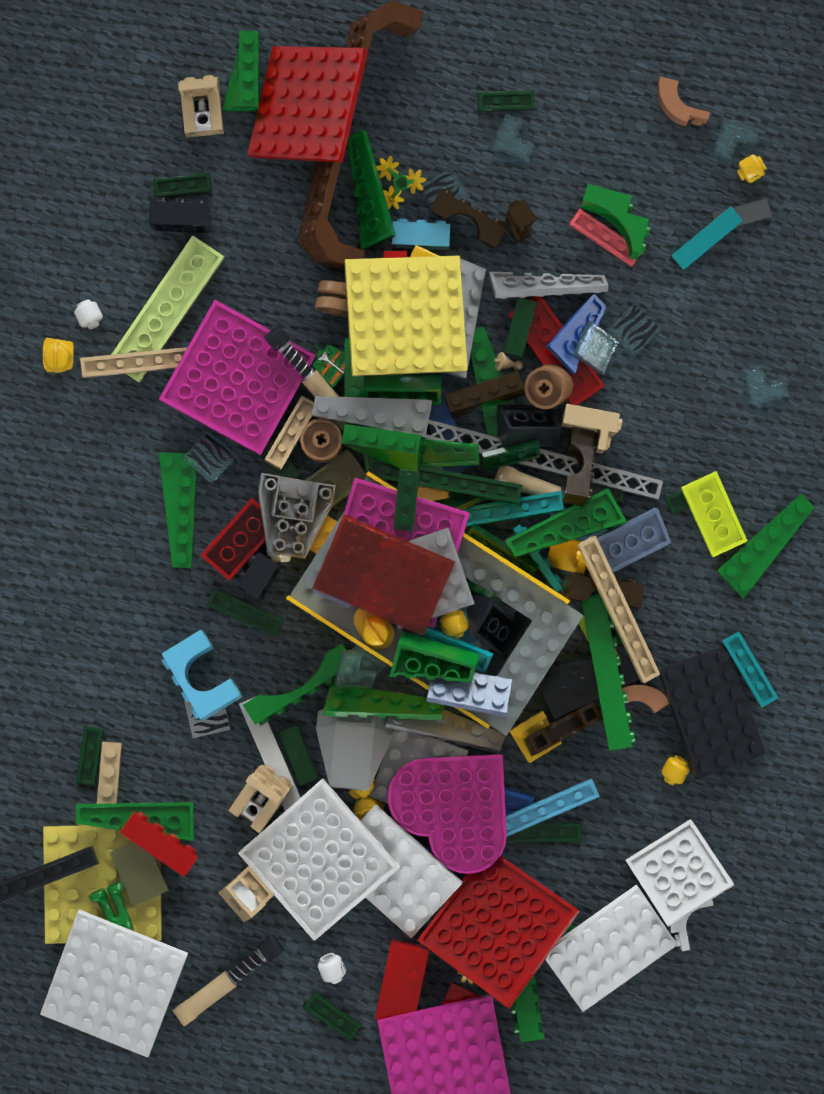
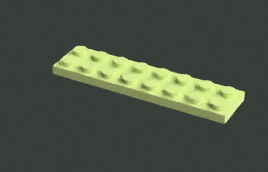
M192 236L111 355L162 350L225 257ZM147 372L128 373L127 375L140 383Z

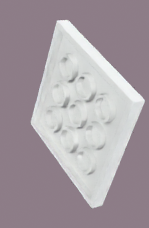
M691 819L626 859L630 869L668 927L734 886V883Z

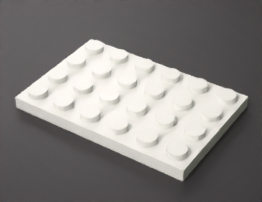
M375 804L360 821L400 868L365 898L412 938L459 888L462 881Z
M635 885L560 938L545 960L579 1008L584 1012L676 946V942L639 887Z

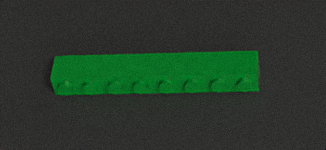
M600 594L589 596L587 601L581 602L608 749L611 752L632 748V743H635L634 732L629 730L628 724L632 723L630 712H626L625 705L628 704L627 694L622 693L621 686L625 685L623 674H619L618 667L621 666L620 656L615 655L614 650L615 647H618L616 636L611 634L614 624L611 617H608L607 608Z

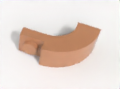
M660 76L657 85V96L665 114L677 124L685 127L688 120H692L691 123L695 125L706 124L710 112L685 105L678 96L677 86L679 81Z
M629 685L622 688V693L627 694L628 703L632 701L643 702L653 713L669 704L667 697L653 687Z

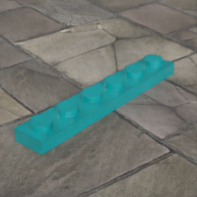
M556 491L520 498L519 505L493 502L472 506L463 510L470 513L465 528L471 527L474 523L480 526L564 511L565 505L562 502L563 492Z

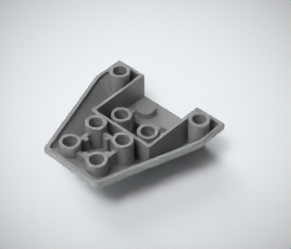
M261 473L258 495L267 553L305 559L333 505L336 485Z
M323 710L318 711L316 732L328 783L331 788L369 791L393 737L394 729L385 727L389 716L379 718L378 715H367V718L359 717V715L348 714V717L323 716Z

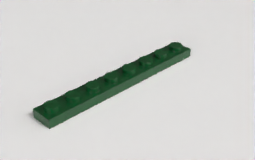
M376 458L370 459L368 469L370 473L383 481L398 483L400 468ZM419 466L418 487L519 505L522 491L521 484Z

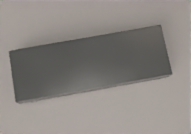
M767 198L733 207L743 220L737 227L772 217ZM726 210L712 213V219L715 220Z

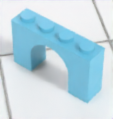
M199 630L163 652L164 659L162 662L167 670L171 669L174 675L171 677L177 686L180 685L183 689L181 694L186 702L190 701L193 706L191 712L194 717L205 721L243 696L232 679H228L209 691H198L191 686L188 678L191 664L214 648L205 632Z

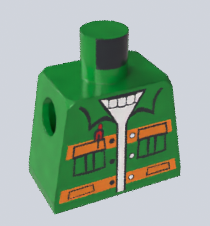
M314 345L309 351L316 355V361L312 367L320 373L334 390L345 377V353L331 345H328L324 351L317 345Z

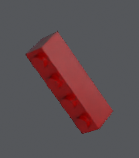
M133 811L120 829V833L185 877L198 858L197 850L189 844L186 846L181 844V839L173 833L168 835L164 832L165 828L157 822L152 824L148 821L149 817L143 812L139 811L137 813Z

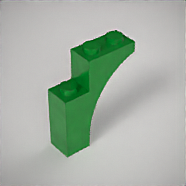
M587 184L581 209L594 212L611 222L625 239L630 259L638 260L639 255H643L646 244L643 241L644 237L648 238L651 227L648 226L649 219L631 214L633 204L630 203L632 196Z

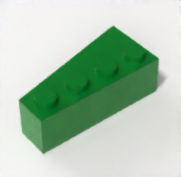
M535 974L511 1006L512 1014H516L517 1022H513L515 1034L519 1033L521 1042L544 1039L541 1029V1014L538 1007V994L535 986Z

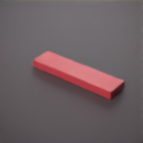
M578 210L569 225L632 267L636 260L630 259L625 239L583 210Z

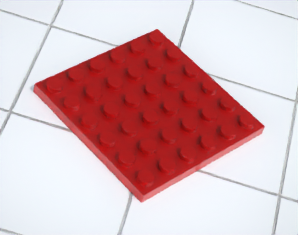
M272 46L247 155L252 158L343 163L368 50L365 48Z
M500 856L489 868L464 876L461 880L462 884L447 899L417 941L510 1009L576 918L579 910Z

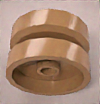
M329 280L320 281L318 292L322 296L316 298L315 309L331 315L348 317L346 283Z
M548 364L535 369L528 375L524 389L526 397L531 404L537 408L550 409L560 405L569 398L572 393L573 383L570 374L565 368L557 364Z
M328 419L312 420L305 425L301 432L300 442L302 449L307 457L315 462H330L342 450L341 431L335 423ZM324 438L326 440V443H322V445H320L318 441L319 439Z

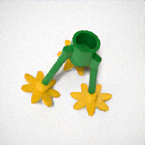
M389 156L387 162L380 158L382 165L376 166L377 170L381 171L379 178H383L386 175L390 181L391 177H394L393 186L389 187V192L383 190L388 209L392 205L394 208L399 209L398 202H404L403 198L398 197L402 192L401 190L411 187V193L414 194L416 187L419 190H423V186L420 183L425 182L427 179L419 178L421 170L414 174L413 170L409 169V176L398 175V171L394 168L399 165V162L392 163V156Z

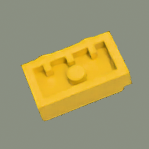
M574 539L550 547L547 560L554 568L583 573L584 576L586 564L577 547V544L583 541Z
M542 710L509 731L529 763L561 744L560 741L531 757L522 739L550 725Z

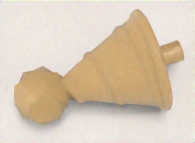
M500 352L497 359H494L497 371L511 367L519 371L523 367L521 361L514 362L503 352Z

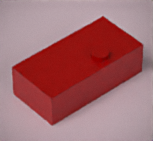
M251 498L200 554L228 581L265 542L260 504Z
M391 939L375 1019L380 1020L417 1011L429 954L428 948L423 945Z

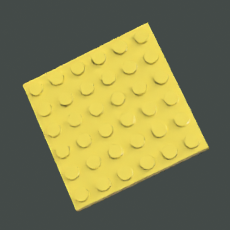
M460 256L345 259L352 376L466 372L468 370Z
M85 825L44 826V864L92 845L100 863L44 885L45 944L66 943L79 910L106 920L99 904L89 900V894L105 888L115 916L118 915L111 896L106 889L107 886L122 881L110 852L128 845L132 841L122 835L119 830ZM156 858L161 870V861ZM124 887L122 898L131 918L134 932L157 941H162L161 894L132 906Z

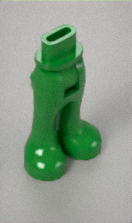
M122 881L106 887L117 910V916L113 913L105 888H101L88 895L91 902L99 904L107 921L134 931L131 918L122 898V890L124 889Z

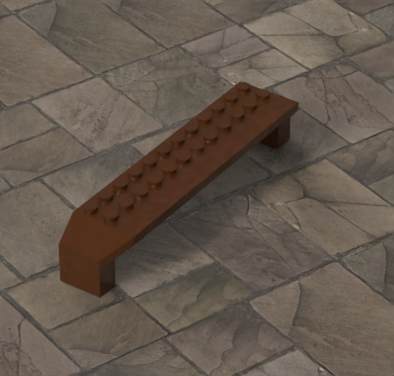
M392 0L350 24L345 48H365L369 52L372 35L379 29L406 37L419 30L423 11ZM316 161L297 242L316 263L345 272V259H363L365 251L340 243L327 219L341 163Z

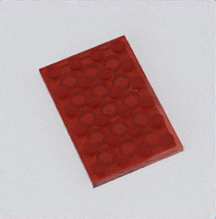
M344 514L313 588L424 636L456 561Z

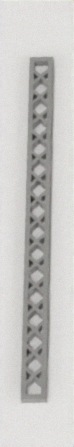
M432 420L428 421V425L433 426L436 432L432 435H426L425 439L453 442L457 440V442H462L460 438L464 435H469L473 441L471 444H479L484 439L488 440L491 447L483 450L479 445V454L495 450L502 445L497 437ZM450 430L454 438L445 440L441 433ZM540 449V454L544 455L547 460L544 464H537L535 459H531L532 462L527 460L517 463L566 477L575 475L571 466L578 464L577 460L573 457ZM561 459L565 467L560 470L556 469L552 463L553 461ZM596 463L591 468V470L598 469L602 475L598 479L593 478L592 483L659 500L663 484L661 480ZM613 473L617 474L621 481L613 484L608 476ZM633 478L639 486L632 489L626 481ZM649 483L657 484L655 494L648 493L645 485Z

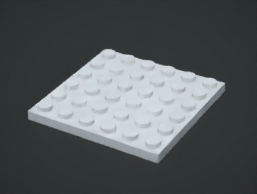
M321 779L238 852L314 941L400 868L324 779Z
M79 910L40 1015L149 1057L188 953Z

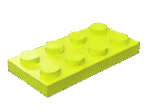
M716 471L681 487L711 557H715L747 542Z

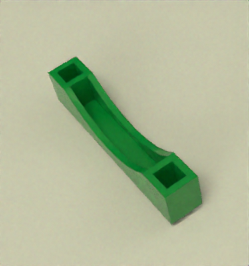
M343 644L325 654L317 673L302 687L282 695H258L243 704L254 724L259 723L262 726L270 721L269 716L276 713L278 716L286 711L285 706L288 704L296 705L303 700L302 696L306 693L312 695L320 690L318 686L325 682L328 685L336 680L335 675L341 672L344 675L352 670L351 665L354 662Z

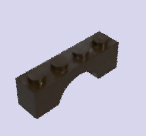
M447 189L444 191L440 190L428 212L444 221L453 215L469 217L477 227V240L495 249L507 229L503 226L505 223L497 218L492 220L487 217L488 213L480 208L475 210L470 207L472 204L465 199L458 200L454 197L455 194Z
M524 199L520 202L515 200L508 206L509 209L507 210L504 224L516 244L533 234L534 230L531 225L537 220V217Z
M515 371L446 394L445 397L454 419L471 413L482 404L495 400L508 401L523 396L525 391L519 372Z
M573 427L570 432L567 453L577 460L580 472L567 476L563 485V503L585 506L587 500L591 499L592 488H590V483L593 482L594 472H591V468L594 467L596 460L593 450L595 451L597 447L595 431Z
M571 572V575L564 576L563 596L568 600L587 601L590 594L597 589L591 575L583 577V573ZM615 577L629 608H642L644 584H637V580L626 579V582H621L619 578Z
M591 702L522 740L532 757L603 718L595 703Z

